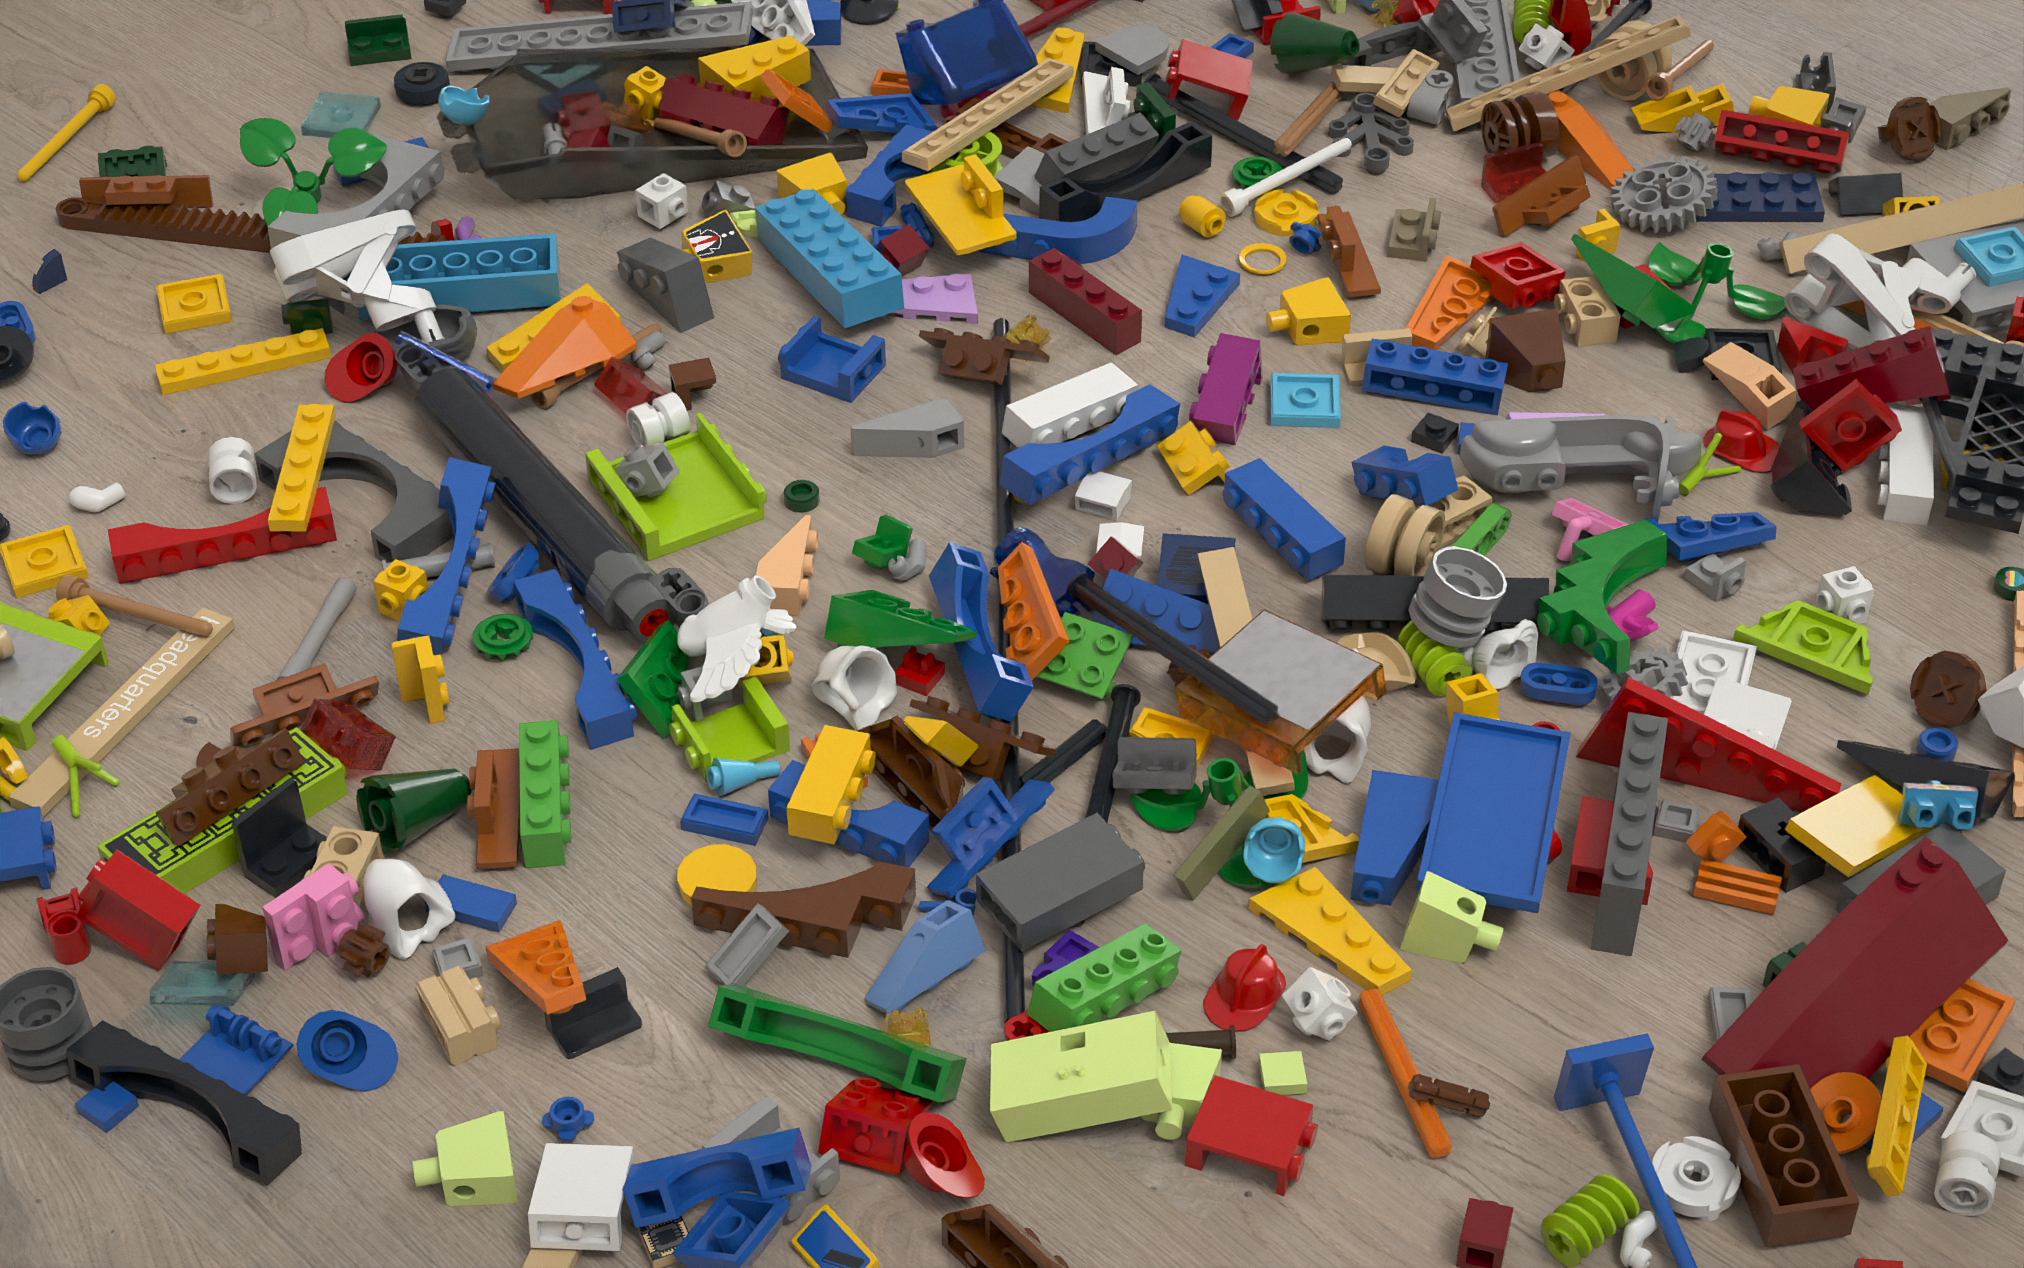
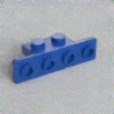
M983 777L931 830L952 861L927 886L929 891L935 895L952 898L959 890L966 888L969 883L968 881L977 871L987 866L994 859L996 851L1006 841L1014 838L1019 833L1020 826L1033 813L1038 812L1044 807L1046 799L1055 790L1051 783L1031 779L1008 801L992 778Z

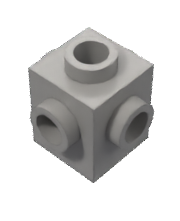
M664 442L643 447L642 444L631 447L623 454L625 458L615 468L616 473L635 498L643 495L651 498L660 494L680 472Z

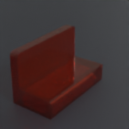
M1541 142L1489 153L1484 156L1481 187L1494 203L1501 202L1547 172L1542 167L1544 145Z
M614 357L610 358L594 383V386L624 413L628 409L645 402L651 406L655 398L668 394L638 367Z

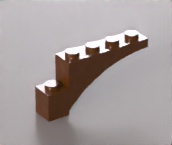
M876 861L874 867L836 881L784 891L741 892L696 886L691 897L694 925L709 930L733 933L756 904L759 903L789 930L780 941V944L848 958L863 923L902 931L916 897L915 869Z

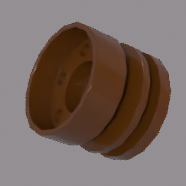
M1537 91L1520 95L1514 100L1506 98L1502 101L1489 102L1484 106L1481 116L1482 138L1488 156L1496 166L1504 168L1512 164H1521L1526 159L1534 161L1551 157L1556 153L1560 140L1559 122L1556 110L1545 93Z

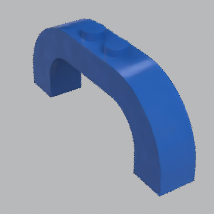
M1106 196L1101 210L1092 218L1080 222H1060L1003 213V216L1016 231V239L977 251L1031 260L1055 248L1077 260L1080 264L1097 262L1117 254L1132 240L1137 228V201Z

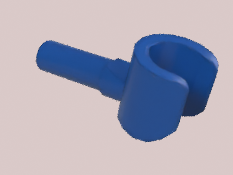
M966 888L959 890L955 895V900L949 901L970 909L972 915H974L976 892ZM920 901L919 909L920 911H931L945 901Z

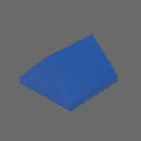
M739 1192L720 1194L672 1253L676 1260L687 1268H750L777 1235L790 1204L786 1198L780 1197L762 1200L759 1195Z

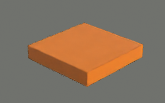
M766 69L760 78L783 106L828 134L834 126L833 121L811 95L771 69Z

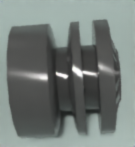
M54 967L33 968L16 974L0 986V1040L2 1041L11 1069L21 1078L33 1081L55 1080L70 1074L66 1049L93 1028L76 978L66 970Z

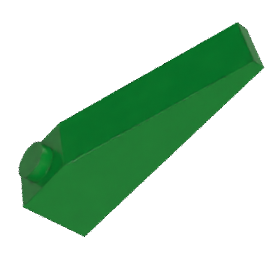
M1574 233L1571 240L1612 302L1625 310L1622 317L1639 327L1641 322H1644L1652 328H1657L1690 315L1696 309L1695 306L1656 279Z

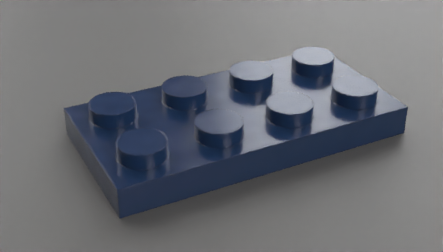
M1733 172L1731 174H1714L1718 189L1717 200L1713 201L1714 207L1713 209H1706L1705 217L1696 215V222H1823L1825 210L1815 174L1802 172L1795 174H1775L1771 172L1743 174Z

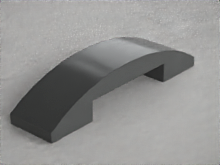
M1419 21L1389 26L1359 38L1360 47L1357 55L1352 61L1342 63V65L1371 67L1373 64L1409 54L1413 49L1427 56L1441 52V50L1420 25Z

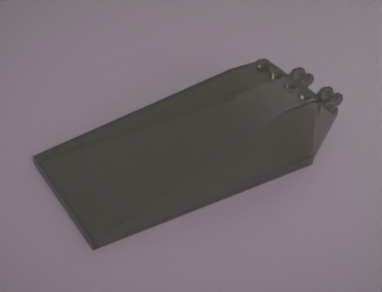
M517 49L516 55L472 87L477 89L480 99L485 95L490 97L487 110L479 122L469 126L453 123L441 111L436 116L439 125L442 126L441 130L444 137L460 139L465 134L469 137L470 142L456 143L450 151L458 172L474 174L481 169L485 179L512 199L532 201L534 199H577L634 191L663 173L684 184L776 171L830 152L837 162L866 158L868 146L858 129L837 127L833 122L834 126L827 134L789 109L783 144L755 146L747 143L743 154L738 157H732L723 154L717 145L656 128L654 120L659 115L646 123L623 109L624 84L632 73H636L645 66H648L665 78H677L678 73L695 76L696 82L700 83L698 58L733 49ZM809 49L811 80L798 86V88L811 95L826 113L827 100L841 99L814 49ZM552 123L553 131H555L554 124L560 125L563 138L569 143L572 134L600 127L607 139L610 126L619 125L642 134V141L645 144L644 147L560 148V153L545 155L543 150L545 141L542 136V129L545 125Z

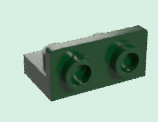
M404 14L345 21L351 66L412 59Z
M1148 82L1137 85L1136 99L1133 102L1135 112L1128 113L1127 118L1141 113L1159 134L1154 145L1155 147L1168 131L1176 128V114Z
M143 146L133 150L113 149L106 153H98L100 177L166 176L167 160L163 147Z

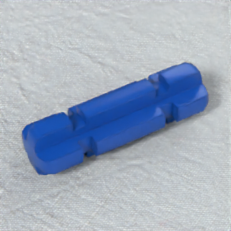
M914 203L909 205L903 204L900 209L902 211L901 217L906 223L905 225L910 224L930 247L929 249L934 246V236L917 205Z

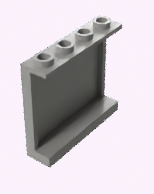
M2024 219L1910 244L1907 262L1912 258L1922 259L1948 277L1960 263H1967L1954 249L1956 239L2014 226L2024 236ZM1968 265L1962 274H1965L1971 267ZM1976 273V278L1960 292V300L1954 305L1963 315L1961 323L1986 335L2008 330L2017 296L2024 297V279L1988 287Z

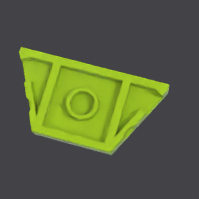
M1796 600L1784 605L1781 610L1771 611L1762 615L1758 624L1749 628L1741 624L1735 629L1733 641L1757 646L1756 650L1864 694L1868 695L1871 691L1873 676H1870L1869 670L1871 657L1870 649L1867 647L1869 638L1866 626Z

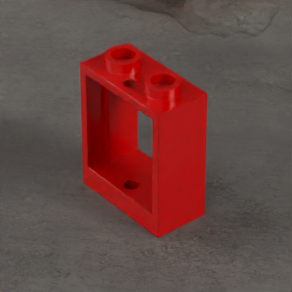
M116 850L107 862L100 859L88 874L86 879L89 882L78 896V899L82 901V905L76 917L146 964L160 971L182 943L201 905L119 850Z

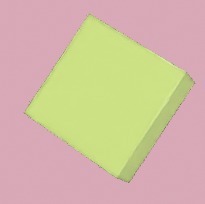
M1302 1051L1259 1053V1068L1263 1090L1280 1095L1307 1093V1079Z

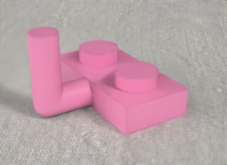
M1572 497L1556 501L1552 515L1562 519V524L1567 527L1556 557L1563 561L1571 560L1572 543L1578 541L1581 531H1587L1595 536L1629 524Z

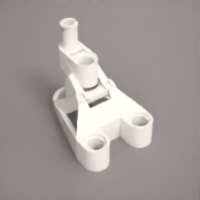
M408 210L391 211L306 234L283 242L270 250L271 257L276 266L273 272L287 303H295L321 295L351 303L358 308L366 306L377 332L387 331L415 321L424 345L433 341L430 334H432L434 341L444 339L433 314L437 307L431 293L421 288L392 285L386 271L388 263L398 248V242L410 236L416 229L413 218ZM350 275L347 281L343 280V278ZM341 287L349 290L350 294L341 291Z
M1831 233L1827 234L1804 256V265L1810 274L1785 296L1784 302L1787 310L1800 322L1848 339L1847 347L1854 350L1870 345L1875 341L1886 340L1914 330L1915 321L1911 309L1932 314L1948 312L1960 300V292L1976 278V272L1971 267L1965 274H1962L1969 264L1960 263L1946 277L1926 261L1919 258H1912L1903 267H1898L1897 263L1892 261L1884 262L1855 247L1838 234ZM1863 300L1869 332L1833 306Z

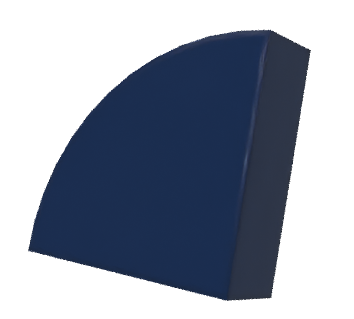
M55 249L48 252L42 258L43 264L39 268L37 275H33V290L38 294L67 281L61 253Z

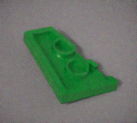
M669 620L654 630L617 678L624 693L634 701L662 739L670 735L669 724L673 723L672 706L680 704L677 695L679 683L682 682L680 672L687 671L690 657L679 648L677 643L678 631Z

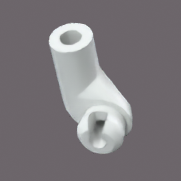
M117 482L103 490L78 486L70 492L69 502L78 509L98 513L124 499L126 494L122 486Z
M1643 1211L1624 1228L1620 1260L1626 1268H1629V1266L1632 1268H1647L1650 1264L1648 1260L1652 1258V1254L1649 1250L1642 1248L1644 1240L1659 1227L1656 1215L1651 1211Z

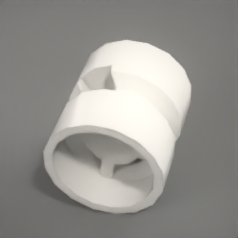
M674 392L655 398L652 406L645 402L626 411L627 425L636 445L642 444L643 447L664 442L665 438L672 440L689 434L691 430L690 419L685 405Z
M235 437L222 438L216 441L209 448L208 452L211 494L223 503H242L250 499L255 494L257 488L253 447L247 441Z
M1959 1131L1945 1138L1934 1190L1936 1201L1948 1211L1963 1216H1976L1986 1213L1992 1207L1996 1188V1181L1994 1180L1998 1174L2001 1157L1999 1146L1991 1138L1972 1131Z

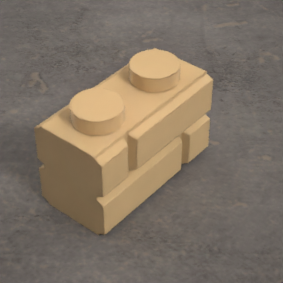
M456 966L442 972L439 977L434 975L417 983L415 987L419 1007L451 1064L455 1066L472 1059L475 1054L479 1056L496 1049L498 1045L496 1030L501 1028V1023L495 1008L492 1005L484 1006L482 1002L485 1000L484 993L476 977L469 979L463 968Z

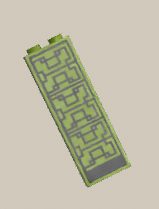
M296 727L289 731L304 759V763L180 846L174 845L171 842L158 816L153 812L99 844L97 848L100 858L107 862L115 851L119 850L186 894L240 860L232 822L242 812L248 810L288 778H292L298 783L305 819H308L348 794L345 777L347 776L346 768L339 758L329 756L316 738H309Z

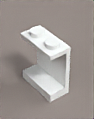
M546 1143L528 1210L531 1248L620 1251L622 1243L620 1211L624 1198L622 1188L630 1167L634 1164L633 1146Z

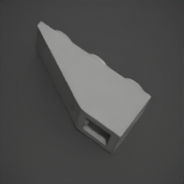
M947 397L850 426L851 448L854 456L933 458L964 448V420Z

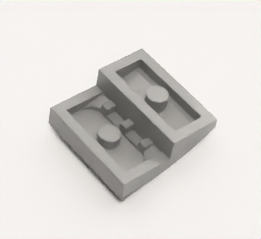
M1027 146L1000 170L994 178L1003 188V192L1020 198V209L1039 216L1040 186L1042 185L1034 176L1044 153Z

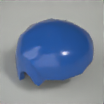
M21 402L10 408L3 419L4 433L15 450L24 454L38 455L49 452L57 445L62 434L59 418L46 405L32 407L27 402Z

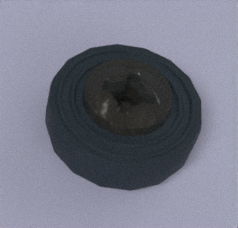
M433 62L411 63L398 70L394 76L397 97L409 104L422 105L438 101L441 89L448 85L450 86L447 70L442 65Z

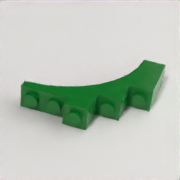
M1644 519L1573 542L1570 566L1556 570L1554 593L1539 598V614L1537 616L1539 631L1559 646L1572 642L1616 675L1629 671L1630 637L1613 622L1606 609L1611 600L1626 585L1649 572L1666 566L1667 533Z

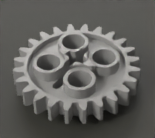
M1671 155L1665 161H1663L1661 156H1658L1654 163L1646 159L1644 160L1645 166L1642 167L1636 164L1632 165L1633 172L1623 171V178H1617L1615 180L1616 186L1611 188L1612 208L1614 209L1615 216H1620L1621 223L1629 222L1631 229L1640 225L1642 232L1649 227H1653L1654 233H1657L1660 227H1665L1670 232L1672 225H1677L1682 229L1684 228L1685 221L1696 223V215L1705 217L1706 209H1713V201L1717 200L1718 192L1714 171L1708 170L1707 164L1699 165L1698 159L1688 163L1687 156H1683L1678 161L1675 160L1674 155ZM1661 178L1666 180L1668 209H1663L1659 183Z

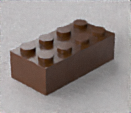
M1795 1064L1717 1075L1715 1077L1709 1111L1724 1147L1731 1154L1730 1161L1735 1165L1736 1169L1737 1166L1739 1167L1741 1173L1740 1186L1765 1247L1851 1235L1860 1202L1800 1065Z

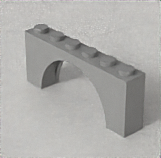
M374 135L386 143L387 150L383 158L369 171L361 174V177L379 184L383 189L367 202L342 211L322 214L285 211L268 226L271 249L283 242L306 234L391 211L411 209L444 179L441 151Z

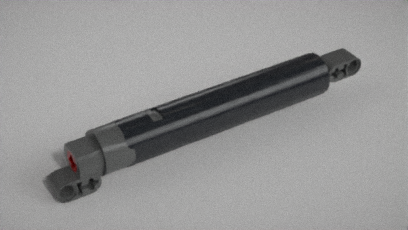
M417 342L407 343L397 350L395 358L407 385L416 394L414 400L415 413L456 459L492 467L490 482L496 483L493 499L548 560L561 571L569 583L610 628L628 630L643 646L654 630L662 623L669 620L673 626L676 624L680 628L688 616L697 615L709 605L704 591L682 569L667 568L657 575L466 371L460 370L457 367L442 369L438 360L422 344Z

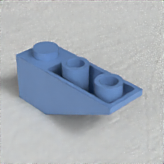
M947 900L917 919L864 998L866 1004L888 1015L902 1010L907 1006L908 1001L924 991L937 987L942 979L956 970L969 966L974 958L985 952L986 950L971 910Z

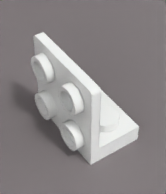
M1719 677L1715 681L1704 715L1776 750L1791 706V699Z

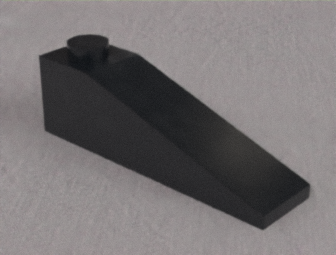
M1801 399L1796 403L1771 468V489L1781 502L1786 500L1794 510L1847 515L1852 511L1850 493L1844 483L1839 485L1837 476L1842 471L1801 430L1799 421L1813 412L1808 404Z
M1838 740L1837 743L1838 749L1902 787L1904 783L1927 784L1929 780H1938L1941 785L1975 786L1979 792L1973 824H1978L1979 818L1994 817L2013 781L2015 773L1967 762H1944L1936 756L1917 753L1906 754L1903 750L1857 741Z

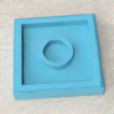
M2015 226L1956 239L1954 249L1970 267L1974 268L1977 275L1988 287L2024 279V236Z
M1270 374V426L1340 428L1339 375Z

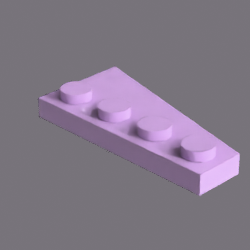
M951 274L949 276L936 277L921 276L902 279L904 309L892 313H897L903 316L904 319H917V315L936 316V321L950 322L951 317L966 318V323L978 324V311L971 274Z

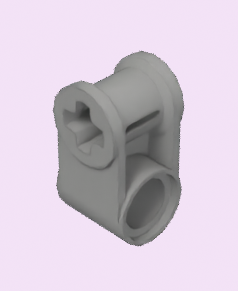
M1443 70L1429 72L1419 88L1413 93L1409 102L1407 116L1438 126L1445 114L1444 110L1450 107L1451 99L1448 94L1453 85V76Z

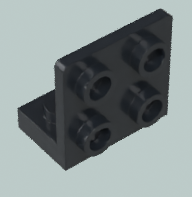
M288 778L277 788L271 790L269 794L248 810L242 812L232 822L244 877L275 898L295 886L304 878L308 870H312L317 860L319 845L322 841L327 840L326 836L306 824L298 783L292 778Z

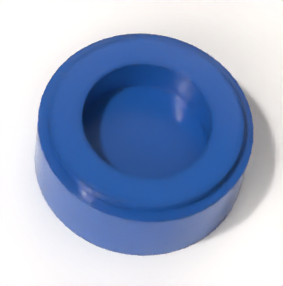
M1928 728L1920 733L1916 750L1918 754L1936 756L1941 758L1942 761L1948 762L1955 758L1958 740L1951 732L1945 729Z

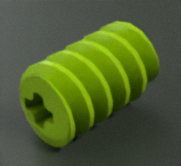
M1514 0L1513 37L1520 45L1523 43L1525 35L1531 31L1535 24L1544 29H1547L1549 25L1552 26V21L1548 17L1551 0Z
M1412 620L1402 629L1398 637V643L1405 649L1415 668V672L1433 695L1446 697V682L1472 675L1471 666L1466 664L1465 657L1459 653L1457 647L1447 646L1432 640L1421 632Z
M1599 1174L1590 1180L1589 1184H1585L1579 1189L1577 1194H1573L1565 1203L1558 1206L1554 1213H1550L1542 1220L1540 1226L1541 1235L1547 1249L1559 1263L1567 1267H1576L1580 1264L1581 1258H1587L1592 1254L1593 1248L1598 1249L1604 1244V1238L1610 1239L1616 1234V1229H1622L1628 1224V1219H1634L1639 1214L1640 1207L1632 1191L1623 1182L1613 1176Z

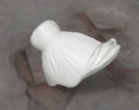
M1523 619L1515 628L1495 631L1486 635L1473 646L1459 648V653L1465 657L1466 664L1471 666L1472 671H1475L1476 674L1482 673L1495 689H1503L1514 679L1521 677V672L1525 666L1536 663L1538 645L1536 624Z

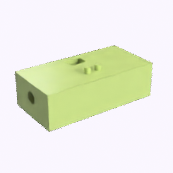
M1156 1011L991 1044L990 1113L1006 1143L1172 1110L1170 1042Z

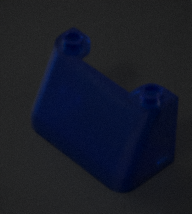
M975 0L972 2L973 7L938 22L924 23V19L914 20L906 23V29L895 33L911 93L920 105H949L963 101L1019 77L1038 65L1035 52L1005 0Z

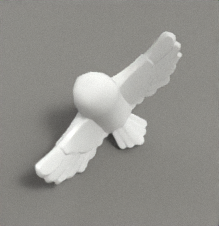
M755 575L751 579H743L739 583L738 589L710 603L697 615L688 616L680 626L677 634L679 648L690 657L706 655L701 676L690 694L689 699L692 702H701L706 698H715L724 691L733 689L738 679L748 673L750 666L756 665L759 662V650L762 648V641L759 639L762 635L760 632L761 628L780 634L795 632L796 625L792 623L793 619L788 615L787 610L770 609L771 602L776 598V594L764 578Z

